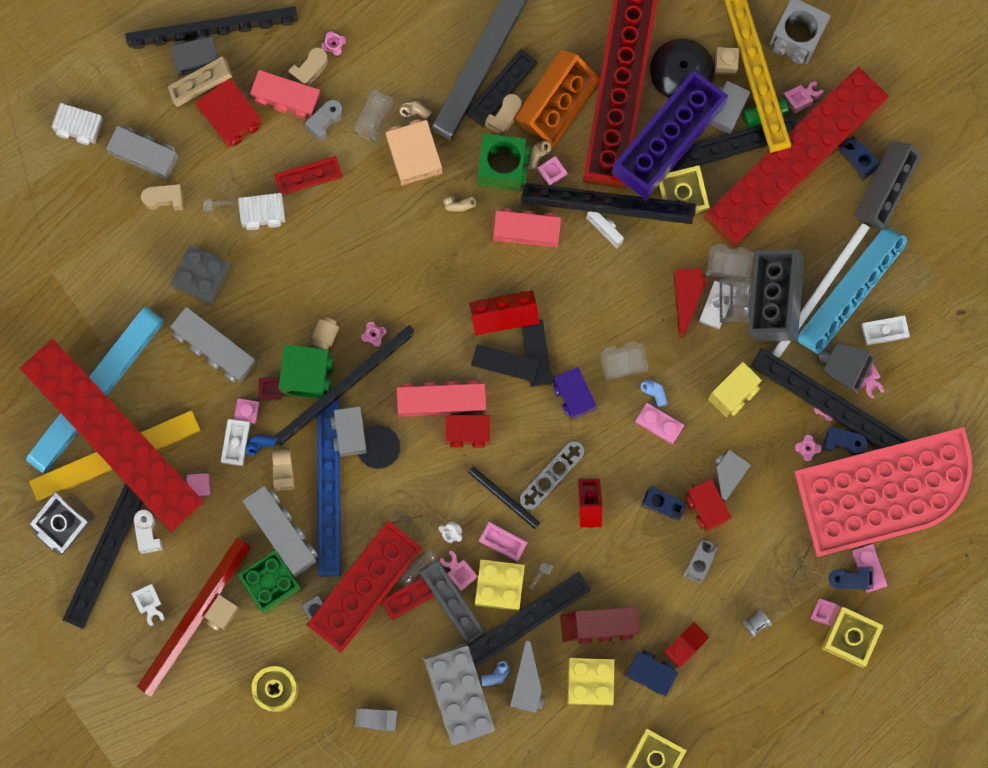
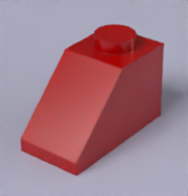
M578 479L580 528L602 527L600 479Z
M693 622L663 654L679 669L710 637Z

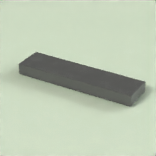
M438 559L419 570V573L467 645L486 634Z

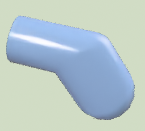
M649 379L641 383V390L654 396L658 407L668 404L661 384Z
M500 661L492 674L481 675L482 686L502 684L510 673L508 663Z

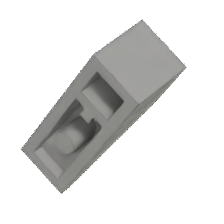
M526 641L510 707L537 713V709L542 710L545 697L541 696L542 690L531 642Z

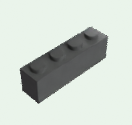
M890 142L854 214V217L862 224L885 230L922 156L911 144Z

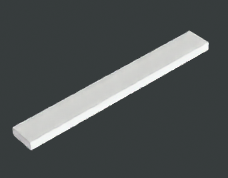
M861 224L801 310L799 329L870 227L866 224ZM780 341L772 354L779 358L790 341Z

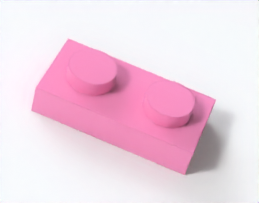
M648 403L645 404L635 421L638 425L672 445L684 427L682 423Z
M868 545L851 551L858 572L859 567L873 566V589L864 590L865 594L887 587L874 545Z

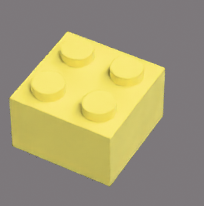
M700 166L670 172L659 184L663 200L695 203V213L710 209Z
M742 362L711 393L708 400L726 418L730 414L735 416L745 405L743 401L745 399L750 401L761 389L758 385L762 380Z
M480 560L475 606L519 611L525 565Z
M841 607L821 649L861 668L866 667L884 625L845 607Z
M569 658L567 704L612 706L614 704L615 659Z
M645 729L625 768H678L687 750L649 729Z

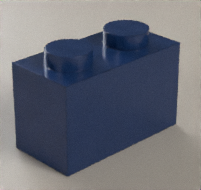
M643 650L642 653L638 651L625 677L666 697L678 674L674 670L675 666L667 661L660 663L654 660L656 656L648 651Z

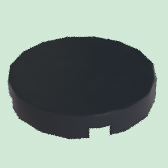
M382 425L371 426L365 429L367 453L358 454L361 462L373 469H383L393 465L400 453V441L396 433Z

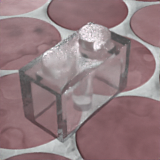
M372 89L354 126L355 134L375 142L393 106L392 98Z
M715 244L709 250L705 275L749 282L754 253L749 252L750 250L747 248L738 247L735 250L729 249L724 244Z
M720 279V323H749L753 279Z
M637 341L625 343L624 347L618 349L615 346L606 347L599 354L605 381L644 373L649 369L643 343L637 344Z

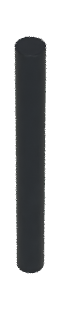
M473 466L468 473L531 527L536 529L540 525L536 518Z

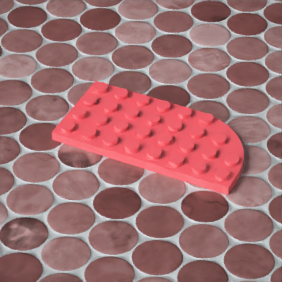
M965 427L793 471L816 557L926 529L940 523L952 514L964 499L972 475V455Z

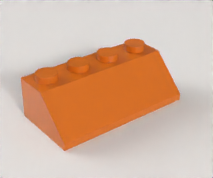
M560 50L514 117V120L526 132L540 141L550 142L551 148H554L599 83L600 78L577 54Z

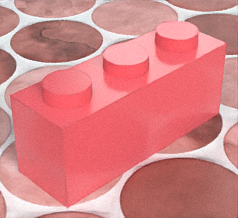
M258 70L250 92L254 103L260 106H266V104L273 106L275 110L281 113H286L287 111L295 113L297 118L307 120V118L315 114L321 98L319 89Z
M502 208L501 211H496L493 241L558 248L561 217H557L553 213H544V216L535 215L533 211L515 213L512 209Z

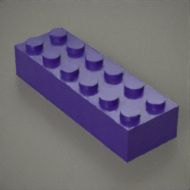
M693 70L614 163L612 175L644 199H647L724 108L728 95Z

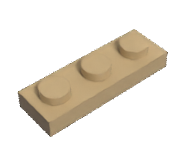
M222 56L169 85L168 90L173 104L179 107L230 79L232 74L227 60Z

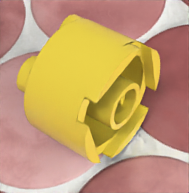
M270 666L260 670L255 675L252 681V695L255 702L261 708L270 712H281L288 709L295 702L298 695V684L295 677L285 668ZM278 683L280 692L271 695L272 690L270 686H275Z

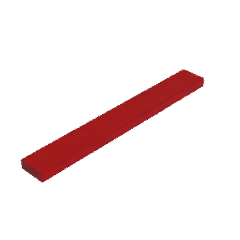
M238 538L235 539L138 684L137 688L150 697L153 695L251 546Z

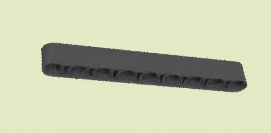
M528 0L500 1L435 120L431 132L449 141L453 139L466 115V111L473 103Z

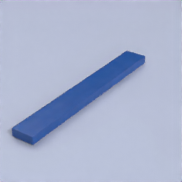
M336 400L317 416L319 577L341 576L340 454L334 448L333 438H337L336 429L332 430L331 417L335 416L334 410H339V400Z

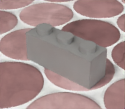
M124 126V128L116 127L106 148L110 155L165 180H168L179 158L175 148L168 144L161 146L155 143L156 140L147 135L141 137L136 134L135 130Z

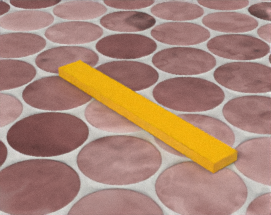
M724 0L769 151L772 153L791 148V142L747 0Z
M191 410L141 432V434L156 450H159L201 430ZM95 452L29 481L37 502L52 497L59 490H68L113 469Z

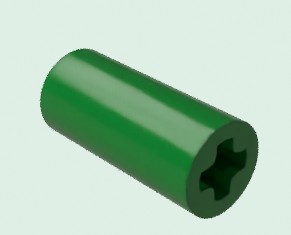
M777 98L782 116L789 115L785 98ZM756 106L742 110L743 120L747 128L761 124Z

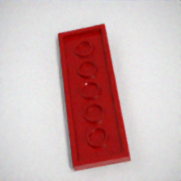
M389 520L386 521L307 622L306 626L335 650L342 653L422 550V547Z

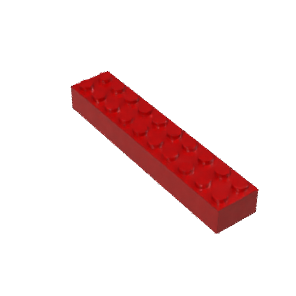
M657 0L613 1L582 182L621 189L626 187V184L612 175L614 163L634 141Z
M858 66L788 133L791 148L772 153L768 152L706 212L704 219L735 248L886 103L889 95Z
M53 338L19 368L171 533L204 504L200 496Z

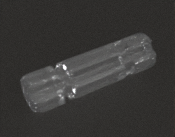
M430 549L427 550L422 558L420 557L408 568L407 572L401 575L400 581L405 586H408L414 577L417 578L420 575L419 570L436 560L437 556Z

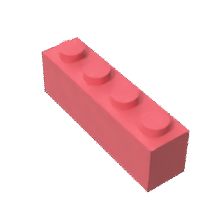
M478 380L467 381V384L458 385L456 381L445 382V385L436 386L434 382L423 383V386L415 387L413 383L401 384V387H397L398 417L486 413L485 384H480Z

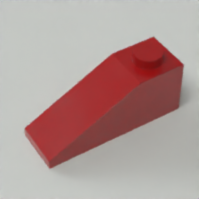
M701 268L675 270L673 274L679 338L684 337L703 287H706V275L702 274Z

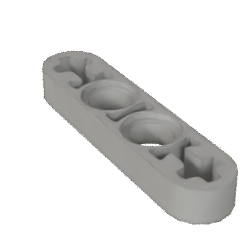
M573 441L568 443L522 493L520 504L525 510L531 511L537 508L582 459L584 448L579 442ZM570 447L573 449L578 447L579 456H572L569 461L573 463L569 465L567 460L561 456L564 454L567 457L570 454ZM556 462H562L566 470L562 474H557L553 470V465ZM540 479H549L551 487L548 490L540 489L538 486ZM534 486L537 492L543 494V496L540 498L537 494L534 498L535 504L526 505L524 497L526 495L530 497L535 492L531 490Z

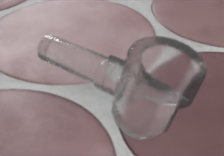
M210 198L206 199L203 203L202 211L214 213L215 206L233 205V200L215 201Z
M548 563L540 565L536 577L529 586L531 590L536 587L542 574L550 576L553 565Z

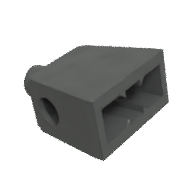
M837 344L833 352L824 349L819 354V361L826 363L824 372L856 394H858L875 359V356L868 350L843 344Z

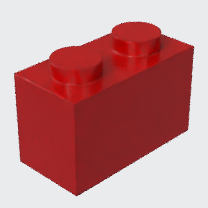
M446 415V445H450V448H463V445H472V448H485V445H490V415Z
M712 479L686 492L687 497H685L689 508H694L698 515L695 519L700 529L704 528L708 532L732 519Z

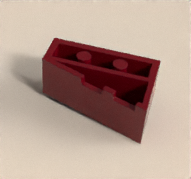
M638 607L575 611L560 616L562 642L578 641V644L592 643V639H599V642L613 641V637H620V641L632 640L633 635L641 634Z

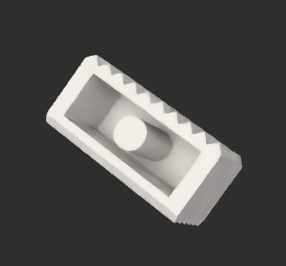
M60 103L52 129L61 138L68 139L71 136L77 138L76 141L81 144L89 145V142L95 144L102 127L103 118L99 114Z
M281 193L238 198L242 228L246 227L247 230L259 229L260 225H268V227L273 228L279 227L281 223L286 222Z

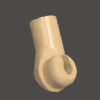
M541 141L531 148L527 166L529 169L537 170L539 160L551 151L550 142Z

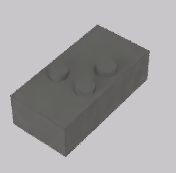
M798 249L755 251L748 334L756 342L798 341L805 258Z

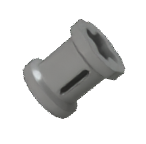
M761 609L757 610V614L749 620L742 622L753 638L764 627L772 625Z

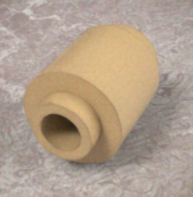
M324 317V320L319 319L311 338L313 340L311 345L327 350L329 347H332L339 327L336 326L337 322L328 317Z

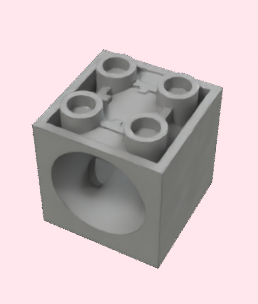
M790 0L773 34L769 47L778 55L785 54L791 57V60L795 63L807 65L831 15L800 0ZM790 24H801L810 31L812 39L807 42H796L787 35L785 27Z

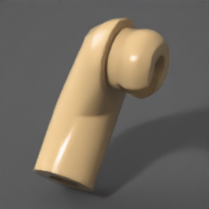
M417 101L405 103L399 109V113L403 117L419 115L424 120H428L432 115V111Z
M452 196L443 199L444 208L447 211L463 212L476 206L474 197H469L456 203Z

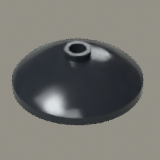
M674 39L666 42L655 52L650 65V75L655 88L668 99L693 70L711 83L714 77V63L710 53L701 44L690 39ZM685 63L687 68H681L680 64Z

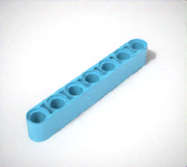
M890 227L880 231L800 332L798 342L815 353H820L825 349L904 249L907 243L906 236Z

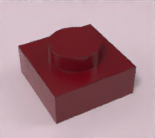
M280 377L259 378V401L281 400V392L279 390Z

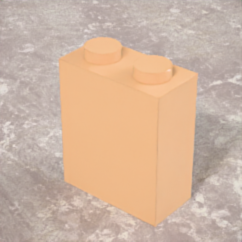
M417 119L411 121L408 126H394L388 132H385L401 186L442 174V166L427 120Z

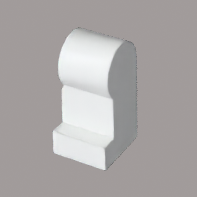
M147 510L138 511L134 516V525L139 552L144 554L163 550L162 541L155 539L154 516Z

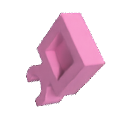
M815 81L811 82L806 89L800 85L785 92L783 97L795 114L811 106L813 100L822 98L824 91H813L817 88V82Z
M873 363L861 386L863 388L867 385L866 393L872 399L875 398L872 394L874 388L877 387L882 393L884 392V387L875 381L881 376Z
M450 550L449 554L452 556V561L446 563L441 558L440 563L444 567L451 569L447 575L458 589L462 591L477 579L478 576L464 560L458 563L456 554Z

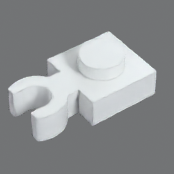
M153 584L131 593L140 613H148L147 622L150 626H154L152 618L155 615H158L162 622L165 621L163 613L156 608L162 604Z

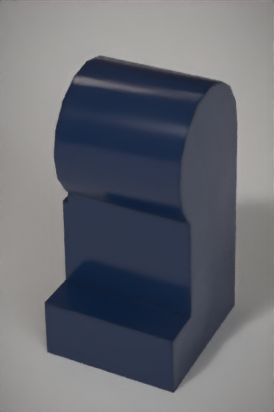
M854 136L839 147L842 156L854 167L862 181L877 170L879 161Z
M830 426L826 431L822 450L831 452L836 447L846 450L851 455H858L866 450L867 440L861 434Z
M649 487L641 507L680 521L686 503L654 487Z
M873 566L859 567V572H850L843 568L833 570L829 574V583L837 589H873Z

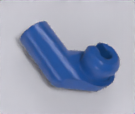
M255 435L247 442L246 453L252 456L264 446L275 447V436Z

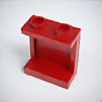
M231 78L195 102L199 112L204 115L227 148L237 146L242 142L245 135L255 133L262 124L260 116Z

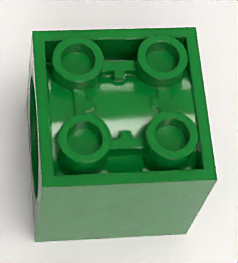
M482 134L477 186L520 191L521 185L526 183L527 167H524L523 164H528L530 146L526 145V138ZM506 152L512 154L518 160L519 166L510 173L502 174L490 167L488 161L497 153Z
M284 345L279 381L281 394L320 399L331 390V382L328 375L333 373L334 367L333 356H330L329 350Z
M276 550L238 574L264 615H267L302 592V589Z

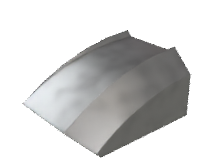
M62 489L53 494L29 526L35 536L54 553L62 555L88 528L95 517L93 512L81 503L73 493Z

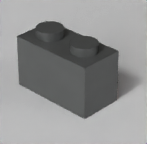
M203 35L197 37L194 41L182 40L170 46L178 76L191 74L218 59L213 36Z

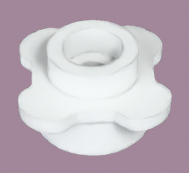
M450 521L445 526H439L442 537L448 543H453V541L460 542L462 540V529L457 523Z

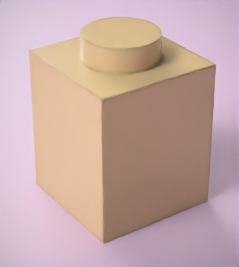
M717 47L714 75L736 76L739 60L738 48Z
M218 595L204 616L208 619L206 624L216 631L219 628L225 631L239 610V607Z

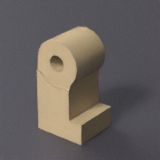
M321 48L312 49L308 54V59L299 68L295 65L289 70L290 77L298 83L310 86L328 64L326 52Z
M514 94L507 95L498 114L495 117L490 114L485 121V126L500 136H504L515 121L514 117L521 108L520 98Z
M180 184L149 187L141 193V200L144 206L150 210L168 205H173L175 211L184 210Z
M291 449L272 450L275 491L295 489Z

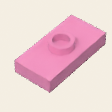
M488 522L478 541L515 562H518L528 543L491 522Z

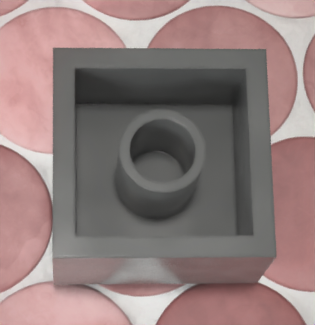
M189 245L171 285L173 289L214 306L232 267L228 261Z

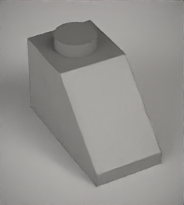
M731 450L727 454L722 452L715 461L718 465L715 469L717 487L723 502L727 500L751 466Z

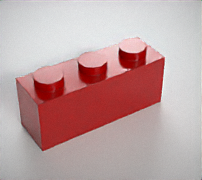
M533 290L469 302L475 336L539 324L537 303Z

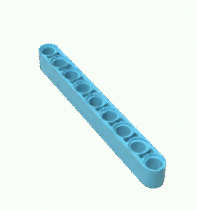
M147 306L139 312L89 376L106 396L164 322L162 317ZM60 413L28 454L26 461L45 474L78 434V431Z

